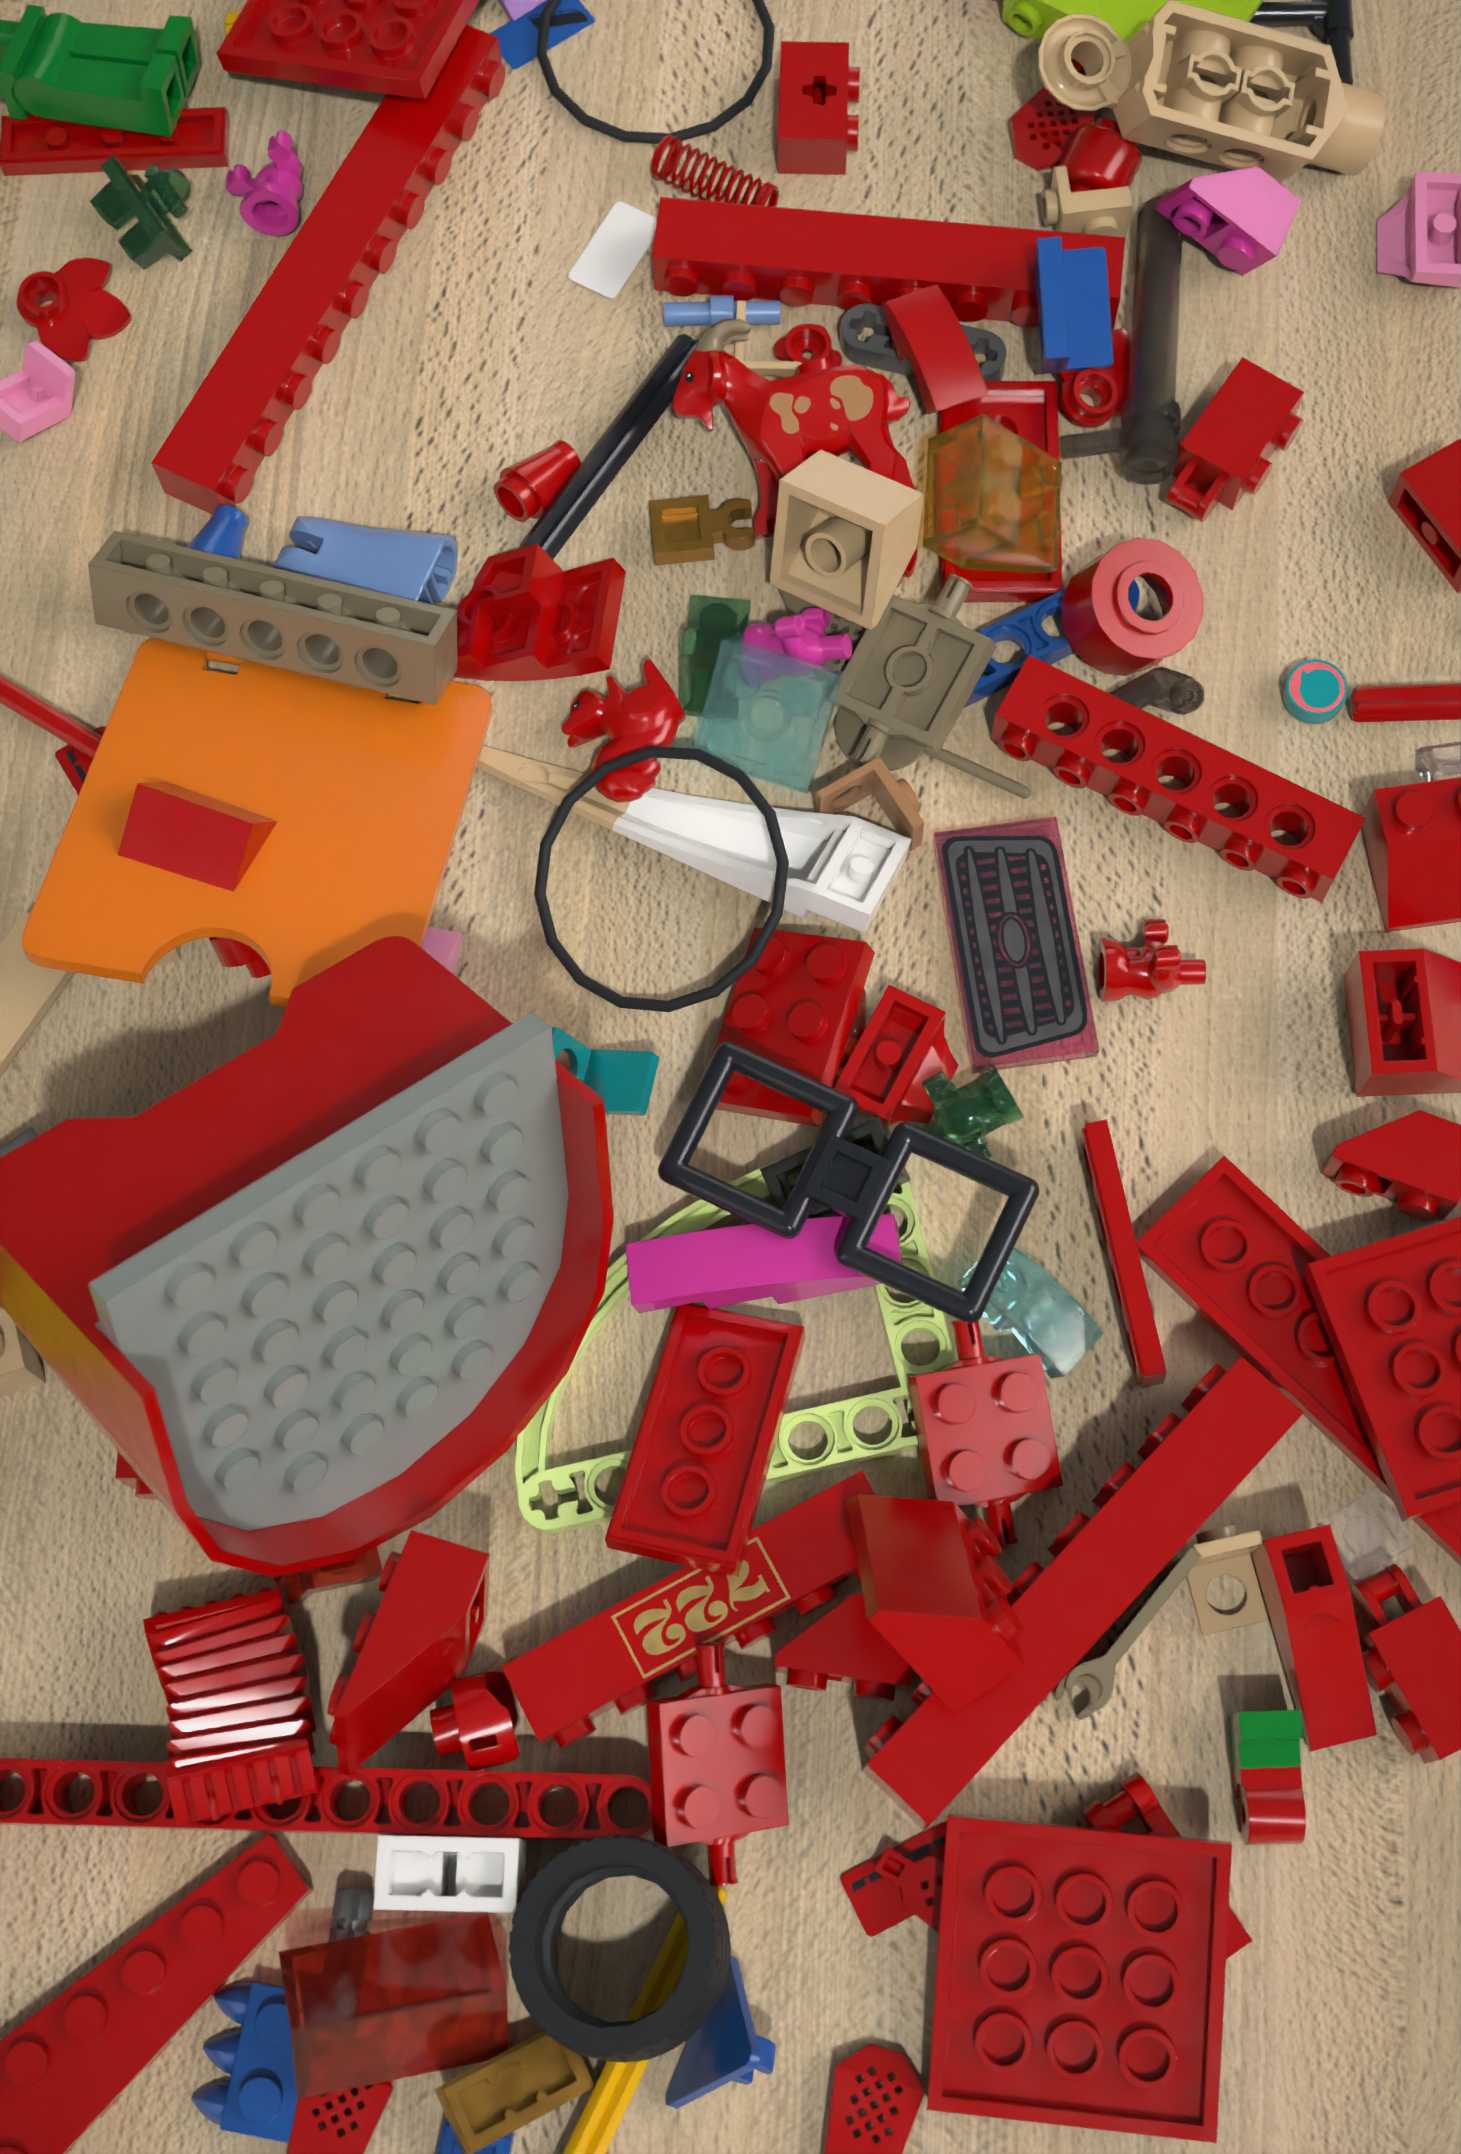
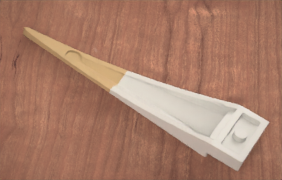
M484 745L476 767L560 806L564 797L590 775ZM594 786L571 809L573 813L772 903L777 861L765 817L756 805L687 795L651 788L638 800L617 803L604 797ZM773 808L776 812L789 860L784 909L802 918H805L810 912H814L865 933L903 865L912 839L855 816Z

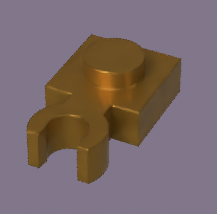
M708 495L649 501L655 566L715 560L714 544L723 543L733 550H747L755 546L754 528L737 529L731 525L737 520L752 519L751 500L743 498L733 499L726 502L718 510H710Z

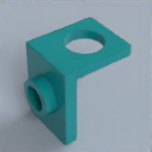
M552 1027L555 1060L560 1051L565 1050L570 1060V1072L604 1100L605 1114L646 1115L659 1063V1056L652 1051L591 1050L559 1027Z

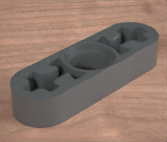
M859 304L850 308L843 315L840 323V349L849 361L858 365L915 378L910 359L900 361L897 351L889 349L892 335L882 306ZM961 325L974 355L976 356L977 353L987 356V360H985L982 368H980L984 381H1001L1006 361V347L1002 339L993 332ZM864 328L874 330V334H871L868 342L858 340V335L862 334Z

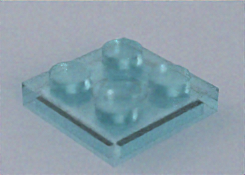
M730 637L724 638L719 649L693 748L701 749L744 771L748 776L807 794L813 785L844 672Z

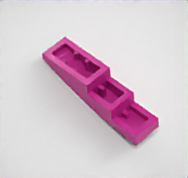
M894 1214L882 1215L867 1247L903 1264L896 1217ZM845 1216L808 1218L800 1234L792 1239L783 1238L755 1224L695 1231L625 1244L631 1306L638 1313L702 1301L709 1309L771 1296L778 1304H784L882 1283L847 1268L838 1262L836 1249L850 1221V1218Z

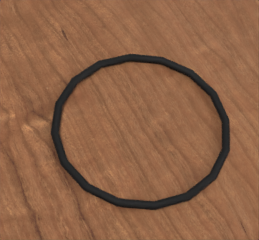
M549 0L540 14L536 56L551 94L581 124L623 142L659 144L667 135H672L677 140L681 139L684 141L717 131L752 104L772 69L775 26L764 0H753L764 27L762 65L745 95L712 121L672 133L625 131L587 115L559 87L547 55L550 18L561 0Z
M648 746L602 763L564 797L540 843L534 896L546 943L576 984L619 1008L672 1012L719 996L759 961L783 915L789 860L775 810L744 771L701 749ZM650 758L697 760L737 781L765 817L777 861L771 913L749 954L712 986L668 1001L624 997L584 975L557 939L546 896L551 848L573 805L607 774Z

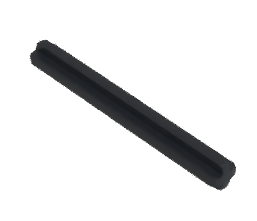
M681 334L675 338L521 542L519 548L538 543L552 559L556 557L672 402L683 368L699 341L692 339L687 334Z

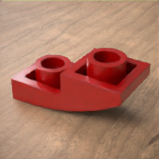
M937 284L881 304L899 360L910 359L928 415L988 394L981 370L966 334L947 298Z

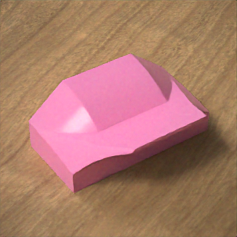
M1415 171L1405 196L1390 211L1377 219V273L1405 276L1411 282L1461 287V173Z

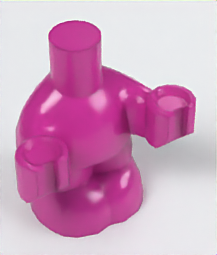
M281 130L276 133V138L272 136L269 139L268 157L272 162L264 165L257 173L256 178L250 177V171L241 164L235 165L233 172L230 169L226 177V190L236 196L245 195L239 207L242 219L253 229L272 236L287 235L296 228L299 218L297 202L303 194L300 179L302 169L297 158V151L292 147L293 140L289 133Z
M816 606L804 610L802 614L782 617L774 625L765 622L748 625L743 635V649L748 672L753 681L758 684L775 680L783 673L794 677H801L822 667L827 661L849 659L852 655L851 638L848 634L825 636L824 628L830 625L831 615L829 611Z

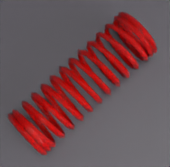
M667 135L660 141L651 160L650 174L652 178H656L658 181L664 180L666 185L672 184L675 189L681 188L684 194L690 192L693 198L699 197L701 201H711V198L716 193L715 202H721L725 197V203H732L734 201L736 204H748L751 193L758 183L755 195L749 205L765 206L768 198L767 206L776 207L779 189L776 185L774 186L769 182L762 185L761 178L753 181L751 173L744 177L743 169L736 172L734 165L727 168L725 160L718 163L716 156L709 159L707 152L700 155L699 148L692 150L690 143L683 146L682 140H677L672 135ZM670 144V149L666 156L665 162L658 172L661 157L667 146ZM688 148L686 159L680 171L676 175L680 159L685 150ZM696 153V158L693 167L685 179L688 165L692 157ZM705 157V162L701 170V173L698 176L697 180L694 182L697 169L701 161ZM714 161L712 172L707 182L703 186L706 173L710 165ZM723 165L719 180L711 191L715 177ZM731 171L730 179L727 183V186L724 189L723 193L720 195L724 181L728 173ZM672 173L671 180L668 181L667 177ZM740 175L738 185L733 195L729 199L733 185L737 177ZM680 178V185H677L676 181ZM749 179L747 189L742 199L738 203L742 189L746 181ZM689 182V189H685L684 186ZM698 186V193H694L693 190ZM707 189V197L703 198L702 194Z

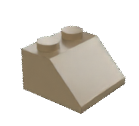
M820 449L779 481L769 584L872 630L878 625L917 547L924 493Z

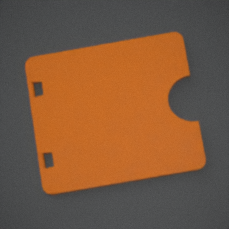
M153 637L147 639L139 646L22 933L21 941L26 957L30 962L41 967L144 984L147 975L154 965L174 948L201 938H229L250 946L262 956L272 975L269 993L270 1004L286 1008L293 988L378 939L388 936H402L414 941L422 948L492 717L490 694L484 688L474 684L450 681L437 705L422 701L420 704L389 699L388 693L353 687L346 683L308 674H299L291 670L254 661L240 660L233 656L195 647H185L178 643ZM208 661L240 666L237 675L207 670ZM168 782L278 822L238 886L232 892L118 855L137 783Z

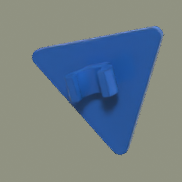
M731 1956L728 1978L718 2005L704 2025L687 2041L666 2094L665 2102L668 2106L678 2109L731 2081L749 2085L753 2081L754 2069L765 2074L773 2072L776 2044L767 2038L756 2036L738 1960Z

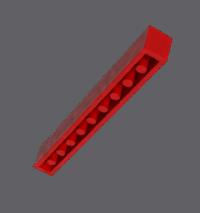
M466 24L426 100L385 95L151 462L164 493L212 515L215 508L219 505L234 507L236 503L240 504L247 498L252 488L254 473L264 457L271 456L277 450L282 438L284 425L294 409L299 410L305 405L311 392L314 377L323 363L328 364L335 357L339 348L341 334L351 318L356 319L363 312L368 300L369 289L379 273L384 274L391 267L396 255L397 245L408 228L413 229L418 224L423 213L424 201L434 185H440L446 179L454 153L462 141H468L474 134L478 124L479 113L489 97L495 98L499 94L505 80L506 68L502 64L498 37Z

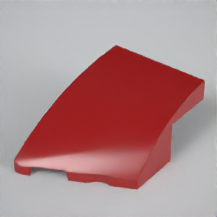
M538 543L488 557L474 579L472 590L461 600L456 608L457 671L453 678L484 681H533L581 676L610 670L626 571L614 558L563 571Z

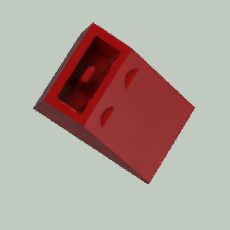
M414 1530L410 1531L402 1553L392 1551L389 1554L379 1582V1591L385 1594L377 1613L366 1611L353 1646V1651L359 1653L351 1675L340 1673L328 1702L327 1714L334 1716L329 1743L337 1747L338 1773L350 1775L451 1687L452 1680L462 1678L465 1675L488 1617L490 1554Z

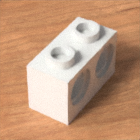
M378 1835L374 1909L515 1913L517 1904H520L522 1893L525 1891L527 1841L519 1838Z

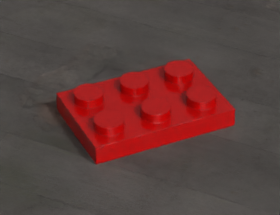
M754 928L745 957L749 954L762 928ZM774 930L759 961L737 979L713 1054L718 1045L730 1041L832 1087L875 952L864 941ZM736 1072L733 1073L716 1107V1110L820 1127L824 1114L820 1110Z

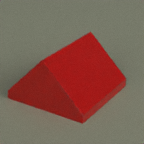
M168 782L137 783L118 855L234 892L278 821Z

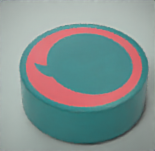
M1304 661L1294 667L1287 678L1283 689L1284 705L1288 712L1301 722L1308 724L1328 722L1340 712L1348 693L1346 678L1340 669L1327 661Z

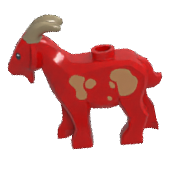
M723 319L706 330L683 368L672 399V411L678 418H696L700 420L707 431L710 432L713 431L714 425L713 408L721 404L725 405L744 446L752 458L757 472L761 505L754 521L756 540L774 536L780 479L820 449L837 457L848 452L855 456L865 469L915 489L906 460L894 447L889 433V424L899 421L908 412L910 400L908 396L903 398L898 396L891 382L883 374L875 373L858 364L833 367L831 359H818L799 365L797 367L798 375L768 380L751 371L742 362L722 349L730 343L748 341V333L751 331L749 323L741 319Z

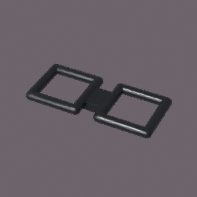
M726 1041L718 1045L658 1166L660 1179L669 1185L786 1239L795 1238L800 1234L814 1203L822 1205L850 1218L836 1249V1258L841 1265L965 1323H975L980 1320L1039 1195L1038 1183L1022 1173L909 1122H902L895 1126L881 1156L845 1140L859 1111L858 1102L854 1097L736 1043ZM734 1072L828 1114L783 1208L689 1165ZM911 1153L1008 1196L964 1292L867 1247Z

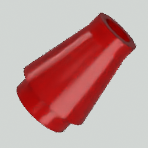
M557 440L550 447L503 469L500 472V480L494 484V494L498 503L511 518L518 522H526L529 518H540L581 464L580 458L567 442Z

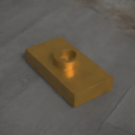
M543 2031L434 2090L462 2153L473 2154L593 2089L595 2085L581 2055L561 2046Z

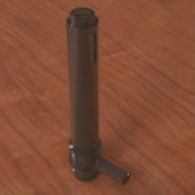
M1155 197L1148 200L1137 216L1128 400L1122 406L1120 428L1060 437V452L1063 460L1119 452V462L1124 467L1125 476L1132 482L1144 485L1159 484L1171 476L1172 469L1179 460L1180 446L1177 435L1180 430L1181 409L1175 399L1183 233L1169 219L1155 209L1158 201L1163 197Z

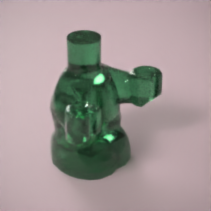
M994 1064L984 1069L974 1080L959 1088L948 1080L943 1070L922 1081V1086L927 1091L930 1100L934 1103V1120L920 1128L986 1158H991L992 1154L987 1147L985 1136L1003 1125L1012 1124L1025 1118Z

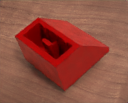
M1424 948L1358 951L1344 975L1356 1097L1461 1093V963Z

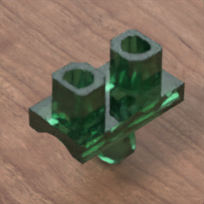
M114 155L101 165L110 181L90 202L106 223L117 231L134 215L138 219V222L118 239V243L132 261L146 269L167 252L180 262L193 252L168 216V213H171L174 218H181L188 211L184 202L188 199L191 192V184L181 170L176 168L161 170L159 166L152 165L144 173L148 180L145 183L138 174H129L120 160Z

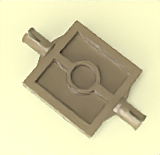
M952 573L949 574V578L934 605L911 603L892 595L878 625L872 630L866 629L829 697V700L835 707L860 718L868 726L854 753L850 756L853 761L861 766L879 757L889 738L910 741L937 755L942 749L997 647L991 638L965 627L956 617L969 591L973 588V585L966 579L958 578L957 575Z

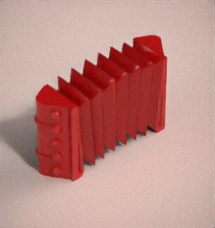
M261 1587L256 1594L247 1596L238 1592L233 1594L230 1600L221 1602L218 1599L211 1598L206 1601L205 1605L199 1607L185 1604L179 1608V1611L172 1613L158 1610L152 1617L143 1619L145 1636L153 1664L169 1705L166 1707L170 1722L168 1729L172 1740L166 1743L170 1760L164 1763V1769L176 1826L208 1818L218 1820L220 1815L274 1802L281 1805L283 1800L318 1792L311 1755H314L316 1752L312 1733L317 1728L309 1689L310 1682L305 1657L300 1652L297 1635L293 1634L290 1616L285 1615L279 1588L271 1590L269 1587Z

